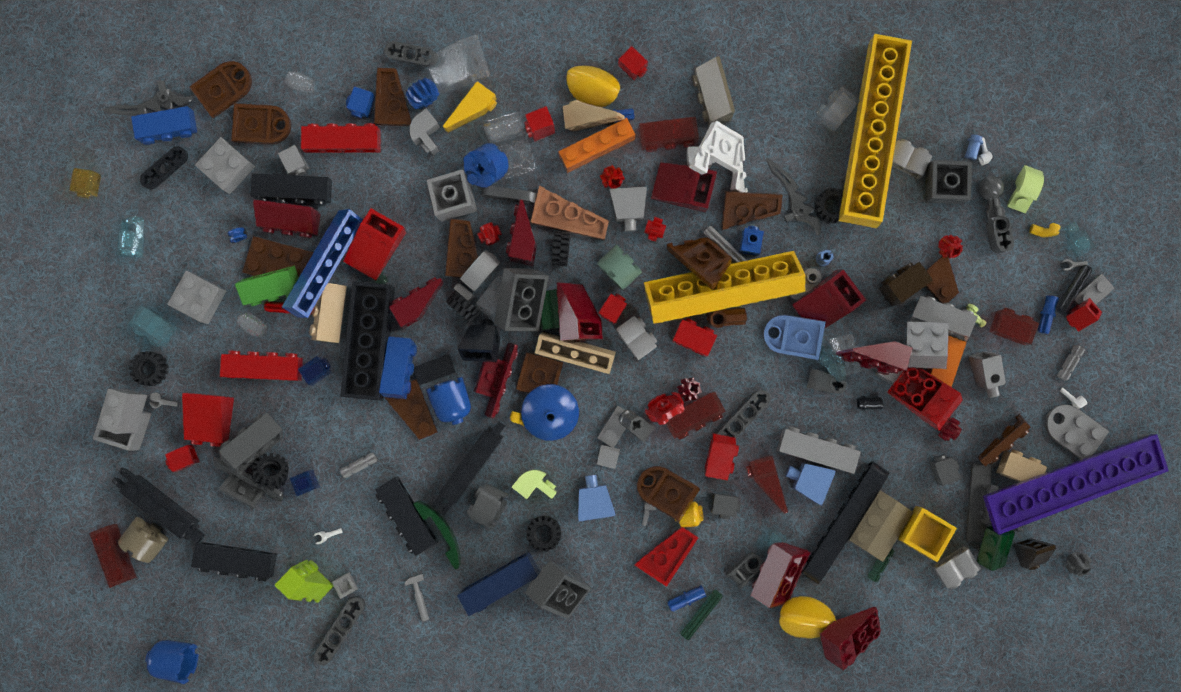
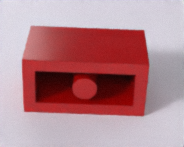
M547 106L525 114V130L529 138L533 137L534 142L555 134L554 123Z
M686 318V321L682 319L672 342L704 357H708L717 338L714 330L706 326L700 328L696 326L697 322Z
M712 434L705 463V476L728 481L729 474H733L735 463L733 458L737 457L739 445H736V438Z

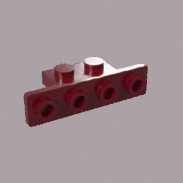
M507 344L503 360L498 359L497 362L482 363L473 392L490 397L485 416L495 418V415L500 410L499 403L506 391L505 384L507 378L512 373L511 366L513 360L518 355V345Z

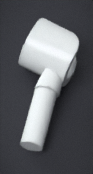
M982 138L983 144H981L983 154L979 155L978 159L981 165H985L991 161L992 154L987 150L985 138Z
M1063 387L1060 390L1074 407L1080 409L1087 405V401L1083 396L1075 398Z
M342 529L327 533L321 531L314 534V536L320 535L322 537V540L316 544L324 543L327 538L343 533Z

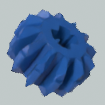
M426 78L413 83L406 92L411 106L419 110L424 107L427 108L428 105L437 100L440 94L436 84L431 79Z

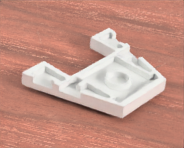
M718 121L712 122L689 168L700 174H705L708 171L709 159L733 172L731 191L748 192L747 188L744 187L746 173L743 171L742 162L745 161L743 136Z

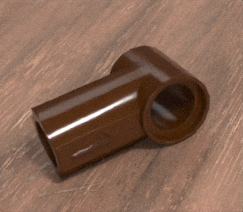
M744 307L708 312L706 319L709 324L716 328L745 325L747 313ZM720 314V320L714 323V315Z

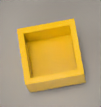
M915 506L912 516L897 540L927 558L938 562L957 528L928 510Z

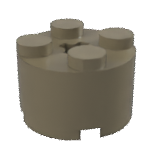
M136 517L123 533L118 544L124 552L127 550L133 553L131 557L149 563L155 559L167 543L168 537L160 532L162 528L156 523L149 524L143 519Z

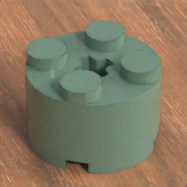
M615 245L599 260L597 265L613 280L617 287L623 290L642 271L637 265H632L633 259L627 253L623 256L624 252L622 249Z

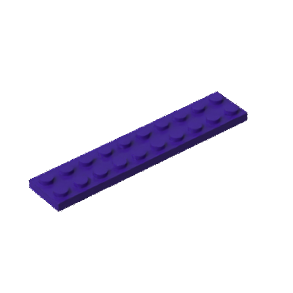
M1151 434L984 495L983 498L993 530L997 534H1002L1163 474L1169 470L1158 435Z

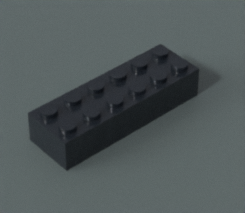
M352 281L340 397L384 400L379 390L392 323V311L389 307L393 305L395 287L390 284Z

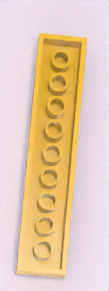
M874 34L868 44L838 221L877 228L883 222L912 45L911 40Z

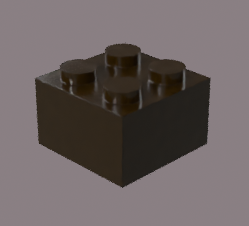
M910 262L896 271L898 275L895 273L881 282L882 286L878 289L891 307L906 301L932 282L933 279L920 262L915 264Z

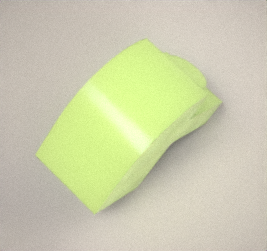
M1024 165L1015 181L1016 189L1009 199L1007 206L1026 213L1033 200H1037L1044 183L1043 172Z
M529 470L523 473L512 486L514 490L526 499H528L536 487L551 499L557 493L555 490L556 486L547 479L544 482L542 480L547 473L541 470Z

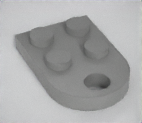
M1071 405L1054 407L1049 411L1045 419V428L1048 435L1081 460L1091 457L1109 433L1107 429ZM1055 413H1059L1062 416V421L1059 424H1056L1053 420Z

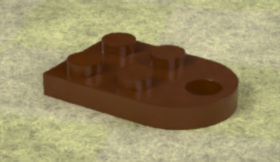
M227 61L192 84L190 89L214 119L248 94L252 86V77L242 64L235 61ZM238 71H244L242 79L238 80L235 78Z
M234 103L231 139L234 143L278 144L289 136L291 120L288 114L280 107ZM285 121L284 129L277 130V123Z
M660 466L646 469L640 475L637 482L638 493L646 503L678 522L681 521L700 491L698 486ZM646 478H654V481L651 485H644V481Z

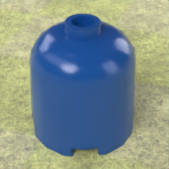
M458 377V382L451 379L434 385V390L431 388L426 389L435 415L441 422H452V425L463 422V417L467 416L471 410V403L463 377Z
M171 640L157 642L146 655L145 660L149 674L153 677L175 683H188L189 680L187 678L189 674H194L199 656V654H195L197 645Z

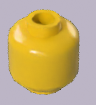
M693 501L679 522L680 526L684 528L699 526L704 518L702 506Z

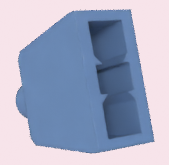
M802 463L799 469L789 466L785 477L795 480L792 486L793 489L813 502L822 505L836 471Z
M597 475L585 476L586 488H579L578 520L585 521L615 516L606 484L598 486Z

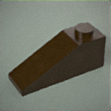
M1033 538L1013 544L1020 566L1028 570L1040 568V565L1046 563L1056 550L1054 544Z

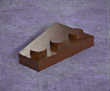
M416 379L410 382L411 391L407 394V399L384 398L418 439L421 440L438 433Z

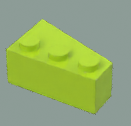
M305 560L291 567L274 586L290 600L302 601L303 598H306L307 602H311L314 599L318 603L330 591L333 584L317 570L319 567L315 562Z

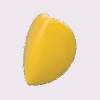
M575 66L567 71V85L576 100L602 108L610 105L617 98L620 84L607 71L593 66Z
M798 596L787 600L781 608L779 618L781 628L789 635L798 638L820 637V634L833 621H836L835 615L828 606L817 599L807 596Z

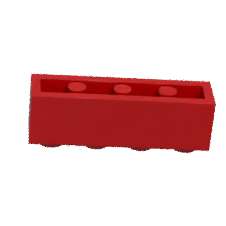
M311 123L307 124V126H301V149L305 153H381V130L372 123H366L364 126H357L353 123H347L345 126H338L333 123L319 126L318 124Z
M228 351V354H221L220 377L301 381L303 358L297 357L295 353H285V357H282L274 352H266V356H259V352L247 351V355H240V351Z

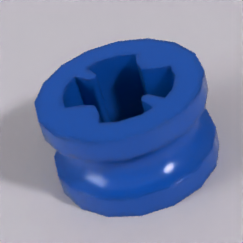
M241 227L230 230L227 233L228 236H231L230 242L236 243L246 239L245 229Z

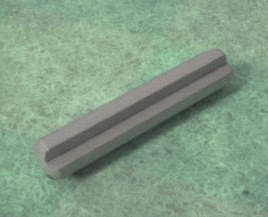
M709 226L704 231V234L731 256V260L734 263L747 261L712 226Z

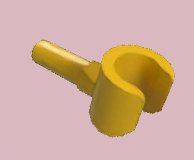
M512 411L510 420L524 426L523 421L520 420L521 413Z

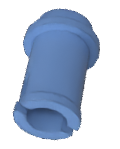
M971 135L968 138L969 144L964 158L977 160L980 145L983 144L982 136Z
M830 250L819 252L816 255L817 264L827 266L833 259V253L830 254Z

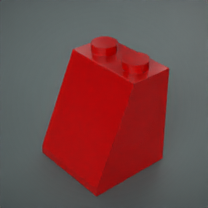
M182 393L184 440H191V444L203 445V442H210V446L220 447L229 440L234 397Z

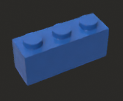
M188 106L131 116L134 137L145 145L154 144L155 140L171 141L173 137L177 136L188 138L193 133H197L194 111Z
M388 337L379 390L383 397L407 399V394L411 391L409 380L410 375H413L414 372L412 361L413 356H416L417 346L410 338Z

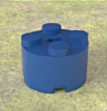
M483 144L463 158L467 181L471 185L489 187L502 179L508 171V159L504 152L497 149L498 146L495 144Z

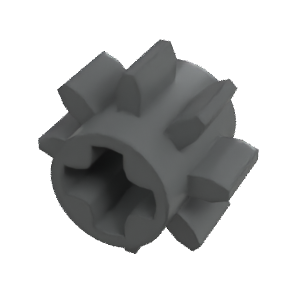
M1074 552L1067 557V565L1065 567L1070 574L1074 573L1078 576H1084L1091 571L1090 564L1092 560L1088 554L1084 555L1080 552Z

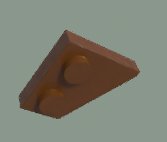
M941 256L926 270L933 281L925 287L943 304L949 303L959 291L948 256L945 258Z

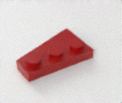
M680 527L634 565L667 587L698 540V537L684 527Z

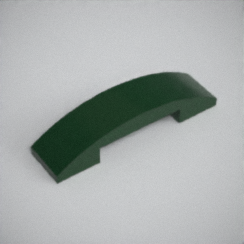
M420 500L414 503V506L423 520L431 516L451 548L445 555L454 569H458L461 566V556L452 529L435 509Z

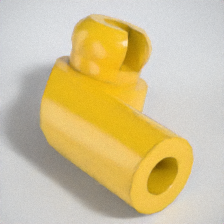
M1051 223L1048 229L1032 224L1029 233L1043 238L1057 236L1060 233L1058 231L1061 226Z

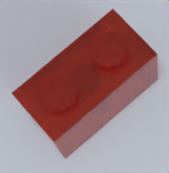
M1004 308L996 311L989 333L1024 346L1032 345L1039 323L1033 321L1034 318L1030 316H1019L1015 314L1014 310Z

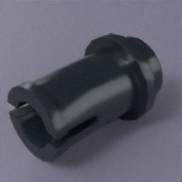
M861 396V398L857 399V408L862 411L866 409L882 410L883 399L882 397L866 398Z

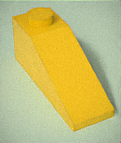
M477 81L443 125L444 130L449 133L485 115L488 110L491 112L497 104L496 95Z

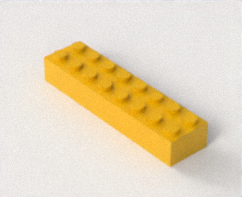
M790 251L730 264L716 287L712 290L692 272L644 282L652 321L655 324L805 292V273L795 252Z

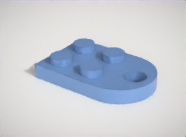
M778 315L767 323L764 330V339L768 347L777 353L819 360L826 321L791 315ZM772 327L778 328L779 336L771 337L769 329Z

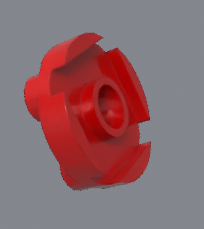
M671 392L672 395L666 396L664 393L652 399L648 403V410L645 409L648 419L652 422H658L659 425H664L669 419L683 413L685 408L680 394Z

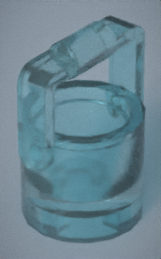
M130 216L121 221V231L118 232L117 243L118 256L143 258L145 241L143 218ZM129 224H136L135 232L129 231Z

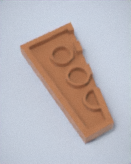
M539 186L531 224L605 241L609 224L608 220Z

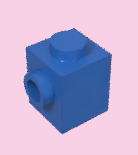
M354 87L351 95L346 100V106L351 116L362 119V117L368 118L375 96L370 91Z
M755 226L744 228L739 253L758 256L761 251L764 231H760Z

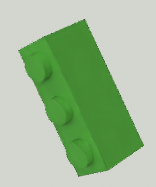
M295 266L244 278L235 283L242 305L250 304L255 306L261 304L262 300L268 299V302L279 299V296L282 295L288 297L299 276Z

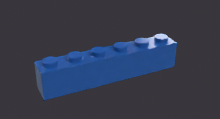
M350 209L338 210L282 308L298 318L309 317L363 221L361 217Z

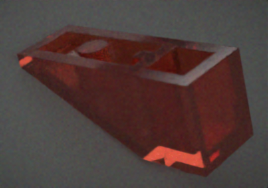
M769 455L747 461L746 472L748 477H752V480L782 513H788L773 457Z

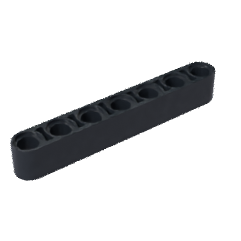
M874 461L868 464L869 468L859 478L857 487L852 489L848 495V501L846 504L843 503L837 513L839 515L835 520H832L827 528L828 532L825 536H822L816 545V551L812 552L806 561L807 565L801 574L816 584L822 581L889 476V471Z

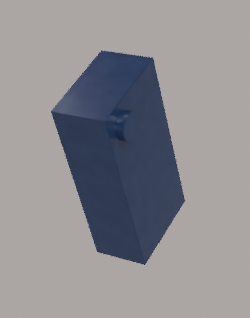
M528 551L463 588L457 596L467 615L471 616L476 612L483 611L488 605L536 579L540 574V570Z

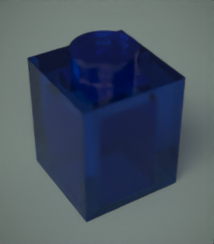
M318 356L298 369L306 383L310 386H314L332 373L329 369L331 365L328 360Z
M309 470L290 478L296 496H301L320 488L314 470Z

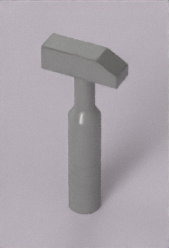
M423 574L410 577L405 582V586L413 584L414 596L421 620L426 621L429 620L423 595L417 583L424 580Z

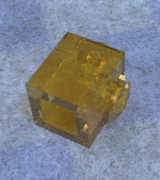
M74 168L70 191L77 193V197L89 199V196L97 197L101 175L91 170Z

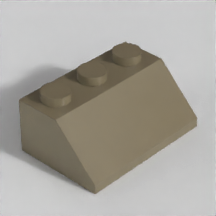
M718 56L695 68L694 75H692L694 87L697 86L699 93H697L699 105L702 104L704 108L702 117L704 122H708L709 127L715 121L721 124L731 121L735 113L721 59Z
M879 491L848 541L883 562L913 512L894 498Z

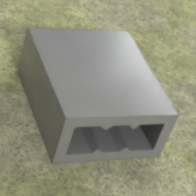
M108 389L96 428L112 433H136L147 395L130 390Z

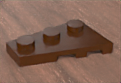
M377 68L374 124L410 127L412 121L397 69Z
M725 191L722 230L736 225H743L753 220L781 214L783 195L778 193Z
M451 219L445 276L461 278L478 258L470 221Z
M1021 414L1015 417L1018 421L1014 425H1008L1003 430L1001 439L995 438L978 456L980 462L985 467L988 464L995 463L1003 451L1006 452L1013 447V442L1018 438L1025 437L1029 433L1028 429L1031 427Z

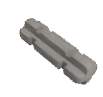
M1079 345L1073 346L1071 349L1072 353L1068 355L1062 365L1063 369H1060L1057 374L1058 378L1064 381L1069 380L1070 372L1074 371L1080 360L1079 356H1082L1085 351L1083 347Z
M370 453L365 458L362 457L349 464V466L341 468V475L347 478L352 473L354 474L368 467V464L372 465L377 462V458L374 453Z

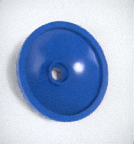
M545 384L536 387L526 396L521 408V417L525 428L533 436L542 440L553 441L567 436L575 428L579 418V407L575 397L569 390L559 385ZM553 414L554 417L552 419L547 418V415Z

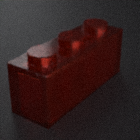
M696 116L639 123L641 150H646V152H655L657 148L663 147L665 150H672L678 145H683L684 148L693 147L699 140Z
M713 391L684 406V412L669 419L666 426L673 439L678 438L681 440L689 435L688 431L692 429L698 431L706 426L705 422L709 420L715 422L723 418L722 413L726 411L716 392Z
M117 524L108 525L89 533L109 588L137 578L128 552H124L118 544L121 533Z

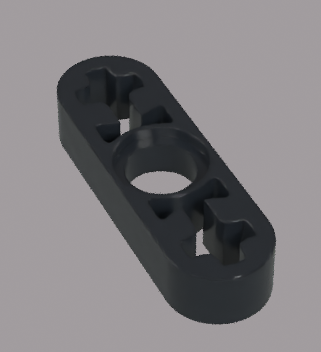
M179 146L170 149L141 175V185L150 190L157 188L187 162L188 152ZM176 152L181 153V159L176 158ZM170 158L171 160H173L172 162H174L175 165L168 161V159ZM168 163L169 170L166 173H161V165ZM155 171V172H156L157 174H159L161 177L159 178V177L155 176L156 174L153 173V172ZM148 177H151V178H152V181H153L152 184L147 183V182H148V180H147Z

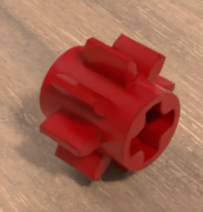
M613 165L604 168L603 175H600L605 188L609 186L611 189H616L621 186L622 180H625L621 168L615 169Z
M654 217L653 221L648 220L644 233L648 234L649 240L656 242L657 237L663 238L666 225L662 224L663 219Z
M490 222L479 228L481 232L477 234L481 243L486 242V245L490 246L500 241L499 236L502 233L498 225L494 226Z
M951 234L944 236L938 244L939 253L944 258L948 256L949 259L959 256L963 247L960 244L962 240L957 235L954 237Z

